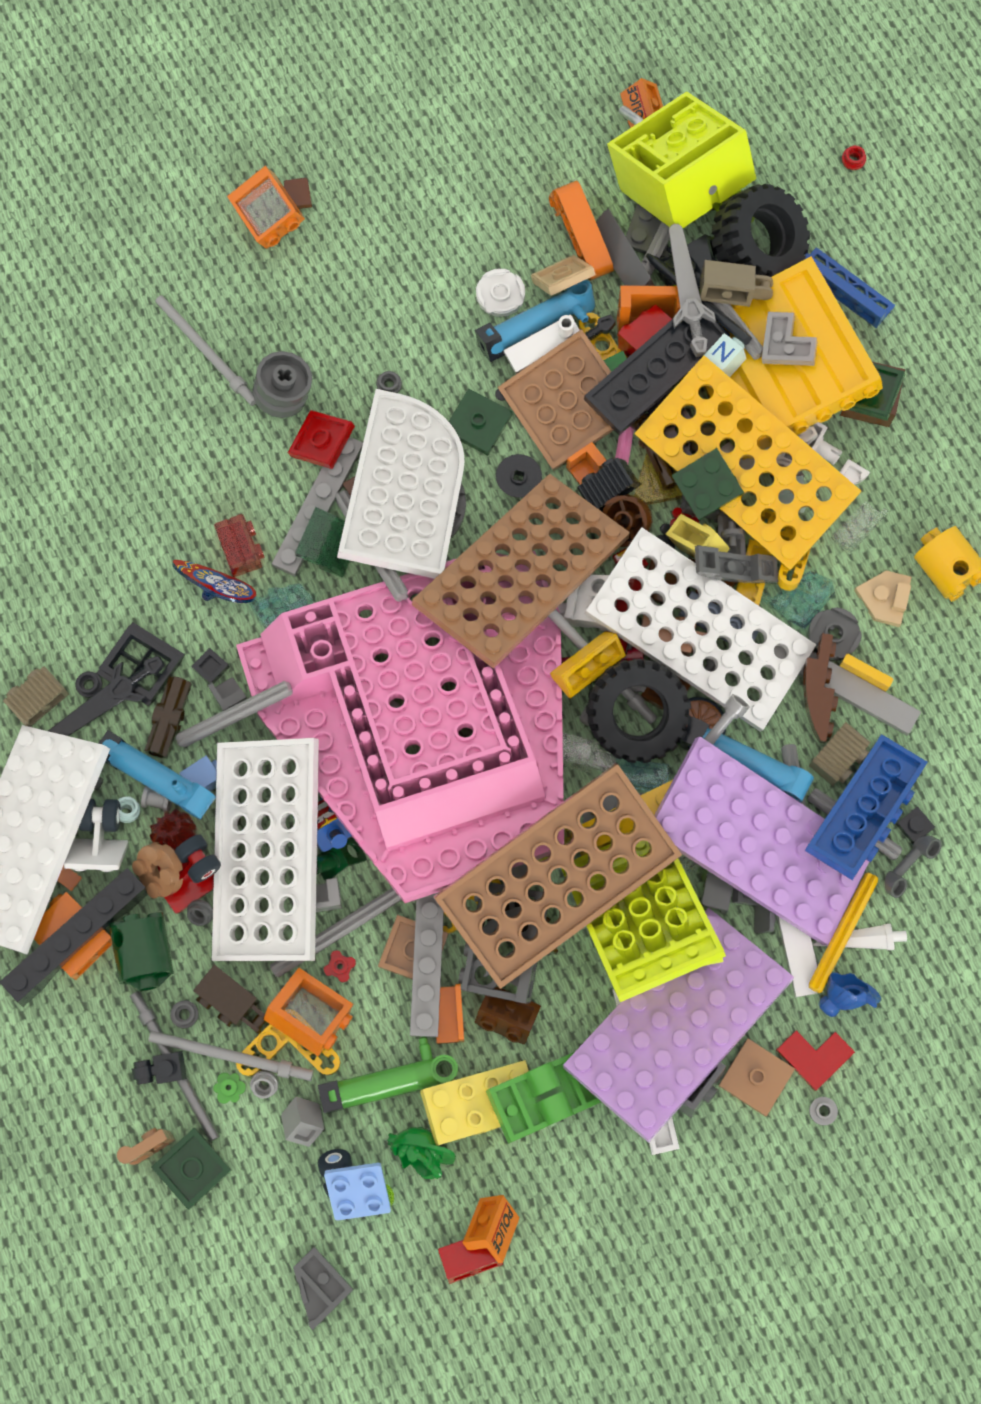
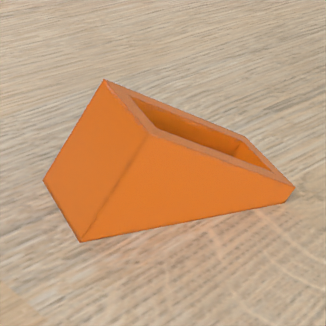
M63 865L57 881L70 891H73L82 877L71 869L64 868Z

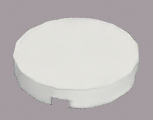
M493 269L486 272L476 286V300L480 308L496 317L509 316L516 313L525 299V285L522 279L517 274L510 273V270Z

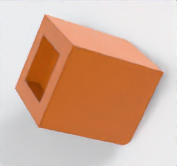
M591 442L567 459L566 468L581 485V480L586 475L597 473L603 468L602 464L607 460Z

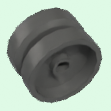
M279 351L267 355L257 367L252 391L255 403L263 412L273 417L286 418L299 413L305 406L311 389L312 373L310 367L303 358L294 353Z

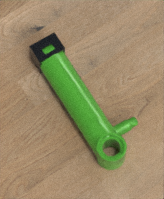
M427 1037L419 1038V1049L422 1061L318 1085L324 1114H329L454 1081L458 1074L457 1062L449 1055H439L433 1058ZM442 1062H447L452 1066V1073L447 1077H441L436 1072L437 1066Z

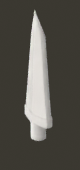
M891 924L853 930L845 947L894 950V942H906L907 933L906 931H892ZM819 942L813 944V946L828 947V945H822Z

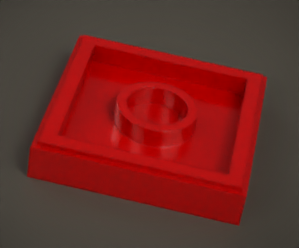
M310 410L288 454L293 458L333 469L355 425L352 421Z

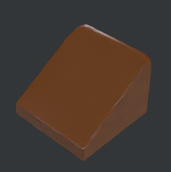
M307 178L284 181V188L298 209L312 207Z

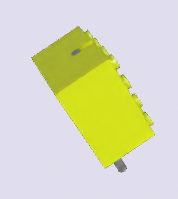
M686 91L644 120L628 107H620L619 114L634 124L633 127L607 143L620 190L667 226L679 224L682 228H685L713 208L712 204L725 201L756 180L746 130Z

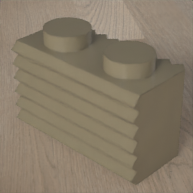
M43 666L41 669L33 670L27 676V681L21 684L20 687L15 686L10 689L6 694L7 698L3 702L25 726L31 727L67 697L69 693Z
M845 722L813 759L809 767L832 786L838 780L843 784L853 772L849 767L855 761L860 764L869 754L866 748L871 742Z

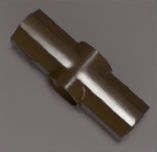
M169 676L161 702L157 703L152 715L151 723L153 726L144 751L146 753L168 759L175 734L180 731L182 726L179 725L180 721H183L185 717L184 707L191 690V682L180 677Z

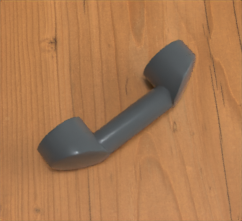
M930 835L917 839L913 844L912 850L893 871L887 873L885 877L886 893L894 898L902 896L907 888V881L902 876L921 855L929 859L935 858L941 850V841Z

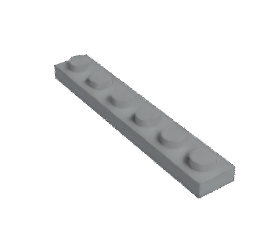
M349 437L333 469L322 467L272 562V567L296 577L335 503V494L341 491L342 483L346 482L361 453L363 442Z
M438 893L417 899L410 1023V1036L438 1038L444 917L443 909L434 898Z

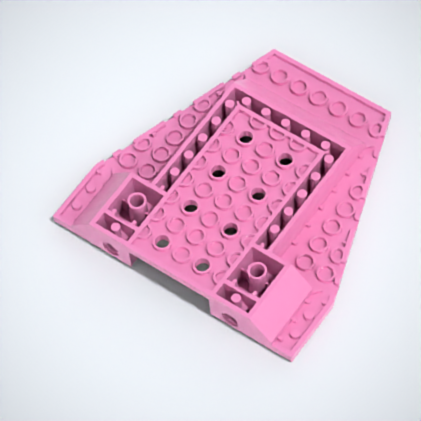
M496 553L497 555H499V556H501V557H502V556H508V555ZM456 559L447 561L445 564V569ZM486 565L478 567V569L484 573L492 571V569ZM525 565L516 566V569L520 572L529 571V568ZM410 573L399 576L408 590V598L406 600L396 601L383 581L281 613L260 634L261 637L236 645L251 696H255L283 681L290 683L293 690L292 695L258 711V717L276 740L319 739V795L404 903L442 891L564 802L562 689L550 675L554 669L562 664L561 630L547 617L493 669L412 606L410 597L414 594H419L434 579ZM545 580L536 582L539 587L549 586ZM468 581L461 583V586L466 589L475 587L473 583ZM508 581L498 583L502 588L512 587V584ZM522 596L519 598L520 602L524 604H530L533 602L532 599L527 596ZM490 597L481 599L487 605L495 603L494 599ZM445 598L443 600L447 605H455L457 603L453 598ZM368 609L373 612L368 618L359 616L363 610ZM468 613L463 616L468 621H475L478 619L477 616L472 613ZM503 613L501 615L505 620L515 619L512 613ZM493 629L484 631V634L488 637L498 635ZM431 637H436L440 640L435 646L426 644L427 639ZM381 653L389 656L384 662H376L374 660L376 655ZM446 682H453L456 684V687L452 691H445L442 689V685ZM394 699L404 700V704L399 708L390 706V702ZM463 728L473 730V734L469 737L464 738L458 735L459 731ZM415 744L421 748L417 754L411 755L406 753V749L410 745ZM564 829L560 830L557 835V839L561 844H564ZM545 845L538 846L534 852L537 860L550 854L549 848ZM517 862L513 865L512 868L523 865L525 863Z

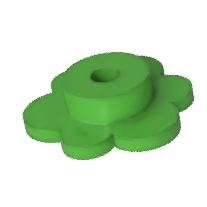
M224 1072L218 1076V1083L214 1085L213 1090L215 1093H218L217 1099L220 1103L237 1102L240 1098L239 1095L245 1092L246 1085L244 1082L239 1081L240 1077L237 1073L229 1075ZM228 1085L231 1086V1089H230V1090H227V1089H226V1087H227Z

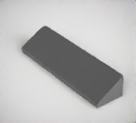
M608 208L597 219L596 223L616 273L624 286H654L650 275Z

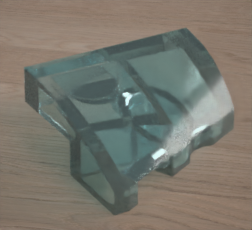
M809 571L803 574L798 587L794 590H782L773 598L766 593L761 598L763 602L784 618L806 629L814 616L820 612L835 594L831 579Z
M294 584L284 588H268L267 595L249 599L247 602L266 629L281 613L313 604V599L301 584Z

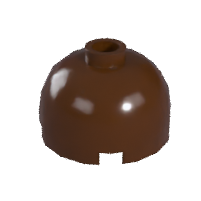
M629 494L619 495L605 503L606 506L603 508V513L630 532L629 539L620 547H629L641 527L648 532L651 531L653 523L652 512L648 504L640 497Z

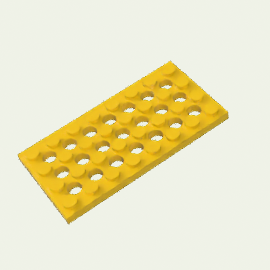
M705 355L634 433L635 436L677 472L717 448L737 479L744 494L751 492L757 498L753 506H745L741 502L743 496L741 495L721 507L720 510L790 571L861 493L858 487ZM703 386H710L714 393L711 398L702 399L699 396V390ZM722 403H730L733 406V412L728 416H722L718 412V407ZM687 405H691L696 409V414L691 419H686L681 415L682 409ZM747 419L752 422L753 427L750 432L742 433L738 430L737 425L741 420ZM706 422H711L716 427L715 432L710 436L703 435L700 431L701 426ZM675 425L678 427L679 433L675 438H667L664 435V429L667 426ZM760 437H769L772 440V446L767 450H761L757 446V441ZM725 439H731L735 443L734 450L729 453H725L720 449V444ZM687 442H695L698 445V451L694 455H687L683 452V447ZM782 453H787L792 458L791 464L787 467H781L777 464L776 459ZM744 456H750L755 461L754 466L749 470L742 469L739 465L740 459ZM802 470L810 472L812 476L811 481L807 484H800L796 479L798 472ZM763 473L773 475L774 483L771 486L764 487L759 483V477ZM819 488H828L832 494L831 498L827 501L818 500L816 492ZM790 490L794 495L793 501L789 504L780 502L778 496L781 491ZM803 507H809L813 510L814 516L809 521H803L798 516L799 510ZM767 509L773 510L776 513L775 521L770 524L764 523L761 520L762 512ZM784 527L794 528L796 536L793 540L786 541L782 539L780 532Z

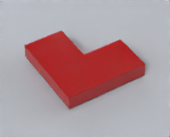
M797 1030L776 1049L814 1091H817L855 1053L836 1032L815 1050Z

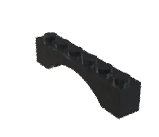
M126 868L0 981V984L17 1003L24 1007L46 987L56 973L84 945L109 926L110 923L127 914L148 895L146 887Z

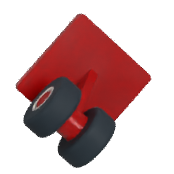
M202 835L190 837L175 849V853L182 863L183 870L179 871V880L183 878V882L177 892L164 897L175 914L185 910L193 900L201 899L214 890V874L220 869L221 862L216 855L206 856L203 851L207 848L208 844Z

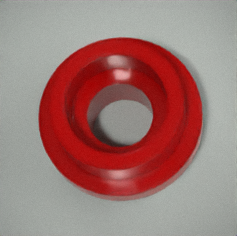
M853 145L845 149L842 154V163L846 168L858 170L865 165L867 157L862 147ZM850 157H856L857 161L850 159Z

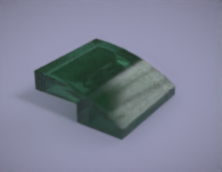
M315 507L296 549L295 556L319 565L321 570L343 578L350 560L337 558L345 521Z

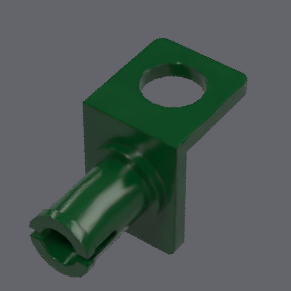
M353 837L348 838L344 847L339 849L332 847L328 851L317 855L316 875L321 873L325 881L326 879H332L347 867L365 862L367 857ZM348 845L356 850L357 857L350 855L347 849Z

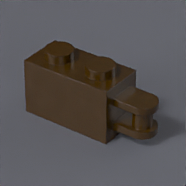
M214 964L193 990L199 995L196 1001L207 1010L211 1006L218 1010L220 1013L217 1018L228 1027L233 1023L240 1027L244 1022L256 1033L260 1034V1028L266 1022L263 1020L265 1013L256 1007L260 1001ZM254 1010L257 1015L250 1022L246 1018Z

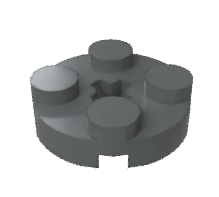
M838 607L817 613L808 628V639L816 644L814 648L816 653L820 635L822 633L829 634L828 630L833 631L834 628L839 630L838 635L841 638L832 639V642H836L834 658L829 657V660L837 661L843 660L846 654L851 655L857 649L862 634L856 617L851 612Z

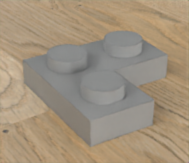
M768 312L762 363L815 366L817 337L793 336L794 313Z

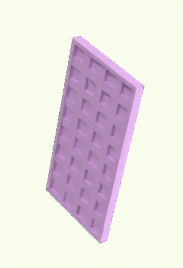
M702 737L695 738L654 815L683 855L822 945H829L869 861L865 860L852 881L805 851L806 847L825 819Z
M709 907L705 913L725 951L724 962L702 966L622 1001L563 1064V1068L648 1143L794 979L793 975Z

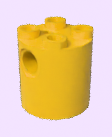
M956 526L942 533L936 527L920 539L924 546L915 554L914 558L945 599L949 598L953 602L964 594L963 591L968 585L971 584L972 587H975L981 583V558ZM954 571H961L964 575H957Z

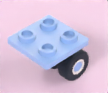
M343 1149L329 1150L319 1157L317 1162L319 1172L326 1181L323 1184V1188L330 1198L335 1220L390 1213L391 1206L381 1163L352 1166L350 1153Z

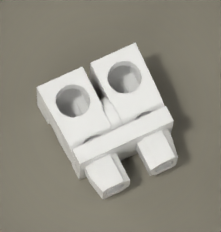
M590 575L568 597L567 603H561L558 606L560 614L571 626L599 628L601 631L611 632L584 614L609 575Z

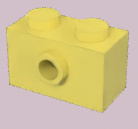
M680 514L665 534L678 549L695 558V546L697 545L718 548L720 552H728L730 549L710 526L705 523L701 525Z

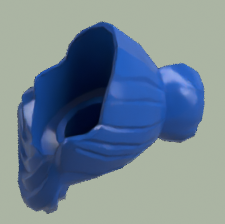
M832 972L827 983V995L820 999L819 1006L828 1016L836 1017L840 1010H853L866 1004L876 1008L877 1004L881 1001V997L876 989L858 979L853 973L841 975L837 972Z

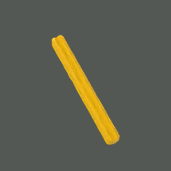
M869 872L864 874L809 982L811 990L817 993L823 991L878 883L876 875Z

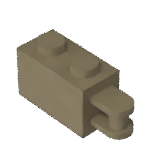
M705 260L700 276L701 301L750 307L752 299L768 300L772 298L773 290L771 287L773 286V279L769 276L755 275L756 266Z

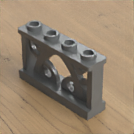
M490 882L488 887L490 893H501L504 889V884ZM528 890V896L534 897V900L540 899L543 895L541 891ZM475 896L474 900L475 902H478L477 909H479L481 906V899L478 896ZM510 902L509 910L505 911L506 915L510 917L518 915L520 906L515 907V902ZM548 909L546 910V912H545V914H544L545 921H546ZM492 919L485 926L484 921L482 930L488 934L493 933L497 929V921ZM528 924V929L521 932V935L524 939H532L536 935L537 929L534 925ZM466 942L464 948V956L467 957L466 966L461 968L459 974V984H462V991L525 1004L531 1002L538 962L510 982L517 986L516 993L494 989L497 986L494 980L488 985H481L476 980V970L483 965ZM487 970L483 977L490 975Z

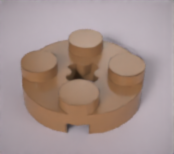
M159 842L142 847L138 852L137 860L132 863L133 872L146 887L148 895L154 899L166 897L177 892L183 882V878L179 880V871L183 870L181 861L167 844L162 846L158 844Z

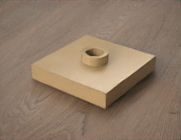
M572 255L533 273L531 278L536 286L552 296L596 274L591 265Z

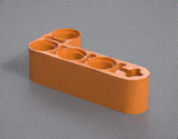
M576 180L554 189L549 195V203L557 212L555 216L561 215L578 258L594 268L596 275L588 278V280L591 281L613 272L614 267L580 183Z

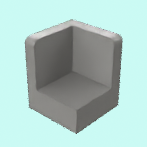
M337 878L326 879L325 884L316 885V912L342 909Z
M295 1097L281 1115L287 1141L310 1147L324 1130L320 1105L316 1102Z

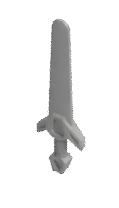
M673 224L669 228V236L680 302V310L673 318V325L675 329L682 321L690 324L693 338L690 347L695 357L705 355L707 348V339L702 336L700 320L704 318L715 323V314L701 302L683 228L679 224Z

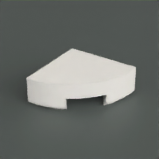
M849 459L840 471L853 484L862 482L870 474L868 470Z

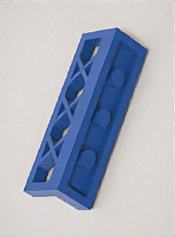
M817 247L811 254H805V259L812 256L834 297L873 327L877 328L895 307V304ZM817 256L819 259L824 261L825 265L818 261L815 257ZM836 273H840L841 275H843V276H844V279H843L842 277H840L839 275H837ZM857 288L862 289V290L864 291V294H863L861 291H859ZM876 302L881 303L883 306L886 307V309L882 308Z

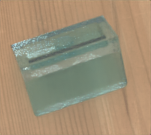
M616 758L615 764L620 766L635 789L651 791L668 782L669 764L643 763L642 761L630 763L624 759Z

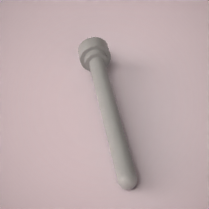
M735 694L730 696L725 703L726 707L724 710L726 712L704 738L712 745L734 718L742 717L750 708L739 696Z

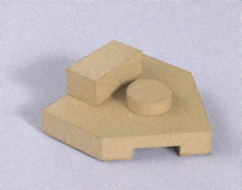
M886 570L859 585L854 591L859 599L863 601L874 621L900 627L908 603L912 577Z

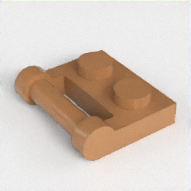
M153 1128L141 1136L143 1141L132 1148L129 1146L121 1147L117 1152V1159L123 1164L137 1165L173 1143L175 1139L170 1131Z

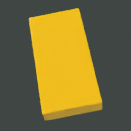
M846 654L839 665L885 692L894 680L887 674L850 654Z

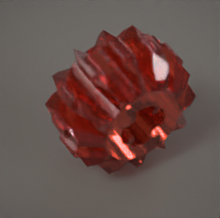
M176 808L171 814L164 811V816L161 818L155 817L157 823L150 825L152 833L149 836L152 843L159 842L158 844L162 846L167 844L174 851L185 840L195 836V831L197 830L196 824L191 820L189 814L185 813V811L180 812Z

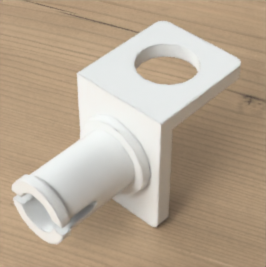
M817 422L813 426L818 434V438L809 446L834 465L839 459V455L842 454V450L823 440V435L828 427Z

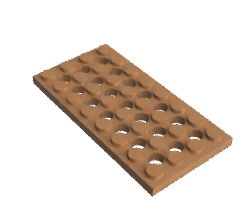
M549 474L412 599V606L494 669L629 539L630 532L553 475ZM549 503H554L558 505L559 508L549 509L546 505ZM537 518L542 521V524L534 525L529 520ZM575 518L579 523L569 524L566 519ZM557 533L563 538L561 540H553L549 535ZM595 533L599 536V539H589L586 534ZM522 534L526 539L518 541L513 538V535ZM577 548L580 549L583 552V554L573 555L569 550ZM542 549L546 554L544 556H537L533 553V550ZM506 550L509 555L501 557L496 554V551ZM561 564L566 567V570L557 571L553 566ZM486 565L489 566L492 569V571L484 573L481 572L478 569V567ZM525 565L529 568V571L520 572L516 569V566ZM545 580L550 586L539 587L536 582ZM468 581L473 583L475 587L466 589L461 586V583ZM508 581L512 584V587L502 588L498 583ZM522 596H527L531 598L533 602L530 604H524L520 602L519 598ZM490 597L494 599L495 603L487 605L481 599ZM445 598H453L457 603L455 605H447L443 600ZM472 613L476 615L478 619L475 621H468L463 616L465 614ZM503 613H512L515 619L505 620L501 615ZM493 629L498 635L488 637L484 634V631Z
M614 764L440 891L434 898L501 989L682 854L620 766ZM609 795H614L618 801L617 807L612 811H607L603 807V801ZM585 812H592L595 816V822L591 827H583L580 823V818ZM631 818L634 823L632 831L626 834L622 833L619 829L621 820ZM565 828L570 829L572 832L571 841L567 844L559 843L557 839L559 831ZM601 835H608L611 838V845L606 850H600L596 845L597 839ZM640 841H647L650 846L649 852L644 856H638L635 851V847ZM541 845L547 846L550 851L548 858L543 861L537 860L534 855L536 848ZM580 851L586 852L589 858L587 864L582 867L574 864V856ZM623 857L627 861V867L623 872L617 873L613 870V862L615 859ZM517 862H523L527 866L526 874L522 877H514L512 875V867ZM556 868H562L566 872V877L561 883H554L551 880V873ZM595 874H601L605 879L604 885L600 889H593L590 886V879ZM494 879H500L504 883V889L499 894H492L489 891V883ZM533 885H540L543 888V895L538 900H532L528 897V890ZM572 891H579L582 894V900L576 906H571L567 902V896ZM470 896H478L481 899V906L475 911H470L466 908V900ZM510 902H517L520 905V912L514 917L507 916L505 913V907ZM552 907L559 910V918L552 923L545 921L544 914L546 910ZM492 918L497 921V929L493 933H485L482 930V924L486 919ZM528 924L534 925L537 929L536 935L532 939H524L521 935L523 927ZM504 941H510L514 945L513 952L508 956H502L498 951L500 944Z

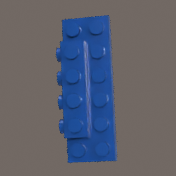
M881 734L805 851L853 881L865 860L871 863L879 850L875 846L878 841L883 843L889 835L891 829L887 827L890 822L896 824L903 810L899 808L900 805L903 803L907 806L915 794L911 788L928 762Z

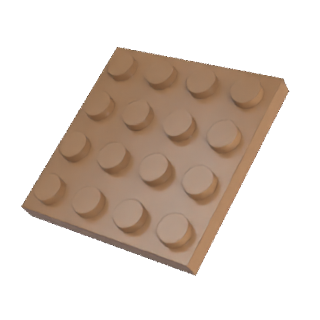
M582 329L497 387L553 471L567 463V459L589 443L593 442L595 444L614 431L584 401V396L608 376L611 371Z

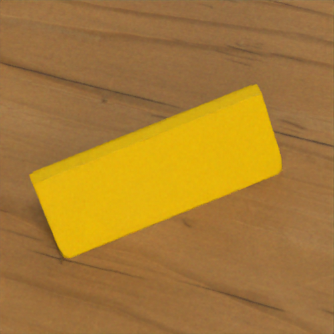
M601 633L550 673L553 680L568 698L575 696L602 675L607 668L613 666L626 656L617 633Z

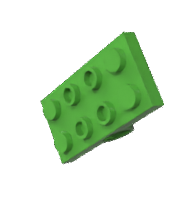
M574 1052L486 1090L508 1144L601 1103L596 1096L563 1068V1064Z

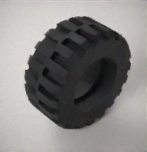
M757 184L729 197L728 200L721 204L719 211L716 212L714 217L716 224L712 225L711 234L714 235L712 245L713 248H716L717 254L715 256L717 260L756 266L755 275L769 277L805 260V254L808 253L810 245L807 243V240L810 239V230H807L806 225L809 223L807 217H804L802 214L803 208L800 204L794 202L795 198L790 193L785 194L784 189L778 186L774 188L771 184ZM752 217L758 219L765 226L769 234V255L762 252L753 239L751 232Z
M623 660L618 662L617 665L607 668L605 673L594 681L595 685L589 691L588 705H586L587 721L596 740L612 756L624 759L630 763H636V761L649 763L652 759L658 758L660 760L666 757L665 753L669 750L674 751L678 747V741L686 736L687 732L685 729L687 724L690 725L691 716L689 715L691 702L687 697L688 692L685 686L666 667L651 660ZM632 686H646L653 689L659 695L663 704V716L660 723L654 730L645 735L636 736L624 732L618 727L614 719L613 708L617 697L625 689Z

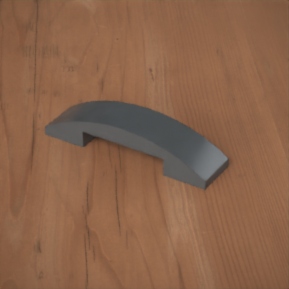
M695 546L696 573L701 576L742 583L778 582L777 559L774 556L763 554L748 556L720 552L718 548Z

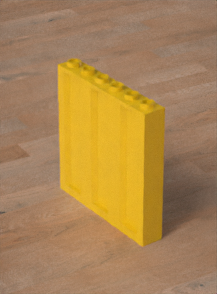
M812 256L771 277L773 279V286L771 287L773 290L772 298L768 300L752 299L750 307L730 304L762 346L764 345L768 312L794 313L793 336L817 337L815 366L763 364L762 357L755 360L744 348L747 359L730 376L732 380L796 435L804 433L811 425L817 422L822 423L829 420L833 414L841 410L845 411L852 408L856 402L864 398L874 397L883 389L879 373ZM724 328L730 334L731 339L735 337L726 328ZM703 386L709 398H711L714 390L710 386ZM722 403L718 407V412L722 416H728L733 412V406L730 403ZM747 419L741 420L737 425L738 430L742 433L750 432L753 427L752 422ZM767 436L760 437L757 441V446L761 450H765L772 446V440ZM744 456L742 457V460H745L747 458L752 459V457Z

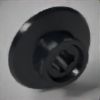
M522 454L506 457L496 470L498 486L504 493L512 497H525L542 480V472L538 463L533 458ZM514 476H523V481L514 480Z

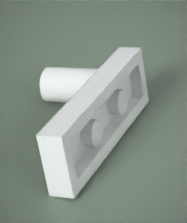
M564 315L556 323L505 349L504 354L515 374H517L580 330L571 315Z

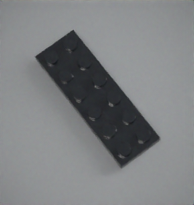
M704 318L700 320L702 336L707 339L706 352L724 333L730 337V334L717 321L713 323ZM672 319L584 396V401L618 435H621L680 383L703 357H695L690 347L693 340L690 324L682 321L674 329Z

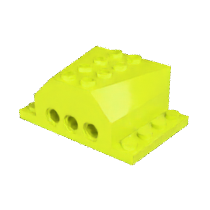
M640 841L635 847L638 856L646 855L650 849L647 841ZM611 844L600 848V850L608 849ZM588 854L574 859V864L578 867L586 865L589 859ZM619 857L613 862V870L617 873L623 872L627 867V861L623 857ZM678 858L586 926L620 1002L702 966L724 962L723 957L726 956ZM561 868L564 877H566L565 870ZM595 874L591 877V888L600 889L604 885L605 879L603 875ZM572 891L574 900L578 905L582 900V894L579 891Z

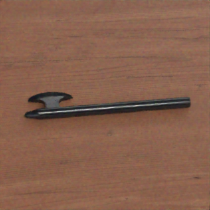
M671 247L665 248L671 254V258L664 262L654 255L646 254L650 264L677 286L675 271H673L675 269ZM690 256L691 262H692V266H693V270H695V269H696V264H695L694 260L692 259V257ZM701 301L703 305L714 312L718 323L744 345L750 343L752 337L714 304L708 301Z

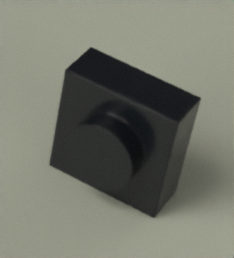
M208 648L191 666L209 684H214L230 668L229 664L211 648Z
M918 806L896 824L912 844L935 828Z

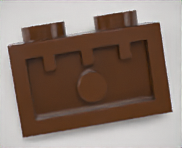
M496 986V987L494 988V989H497V990L507 991V990L502 989V988L500 989L498 986ZM485 995L477 1013L475 1024L481 1026L486 1031L498 1033L511 1042L525 1045L541 1005L532 1001L525 1004Z

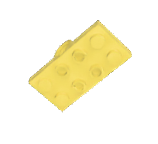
M526 1060L422 1089L420 1093L435 1145L439 1146L500 1128L501 1126L486 1090L528 1072Z

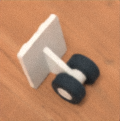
M106 799L103 807H96L95 800H89L79 825V830L92 831L94 829V839H74L64 862V868L75 871L96 869L103 872L119 870L128 848V841L104 839V831L117 832L119 829V810H121L119 800Z

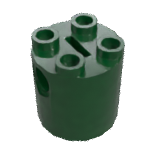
M163 912L148 914L146 918H140V914H131L124 916V921L110 923L119 984H129L136 988L137 991H148L158 988L174 973Z

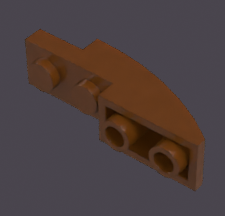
M822 633L819 637L816 659L807 657L803 672V693L807 717L811 729L820 743H824L827 738L832 737L834 722H830L831 711L836 712L838 696H834L835 689L825 687V684L830 683L832 668H828L829 657L834 658L836 651V642H832L833 635Z

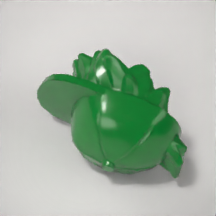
M410 1127L397 1135L388 1134L387 1144L390 1146L392 1153L395 1156L398 1155L402 1168L405 1169L412 1165L416 1172L424 1179L441 1178L440 1164L449 1165L455 1162V1153L445 1147L436 1146L432 1132L423 1127Z

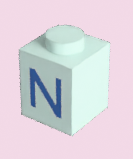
M725 333L705 353V356L729 377L747 359L744 352V344L736 337L731 339Z

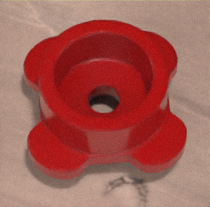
M338 950L333 951L330 955L331 960L329 964L324 967V973L327 976L338 978L342 983L347 982L351 968L355 967L356 961L353 957L343 956ZM338 964H342L343 967L341 969L337 968Z

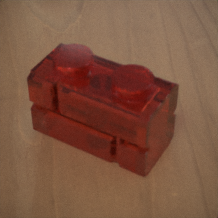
M239 514L214 524L233 577L262 568L260 559L265 557L260 543L254 544L252 536L256 535L251 520L246 522L244 515Z

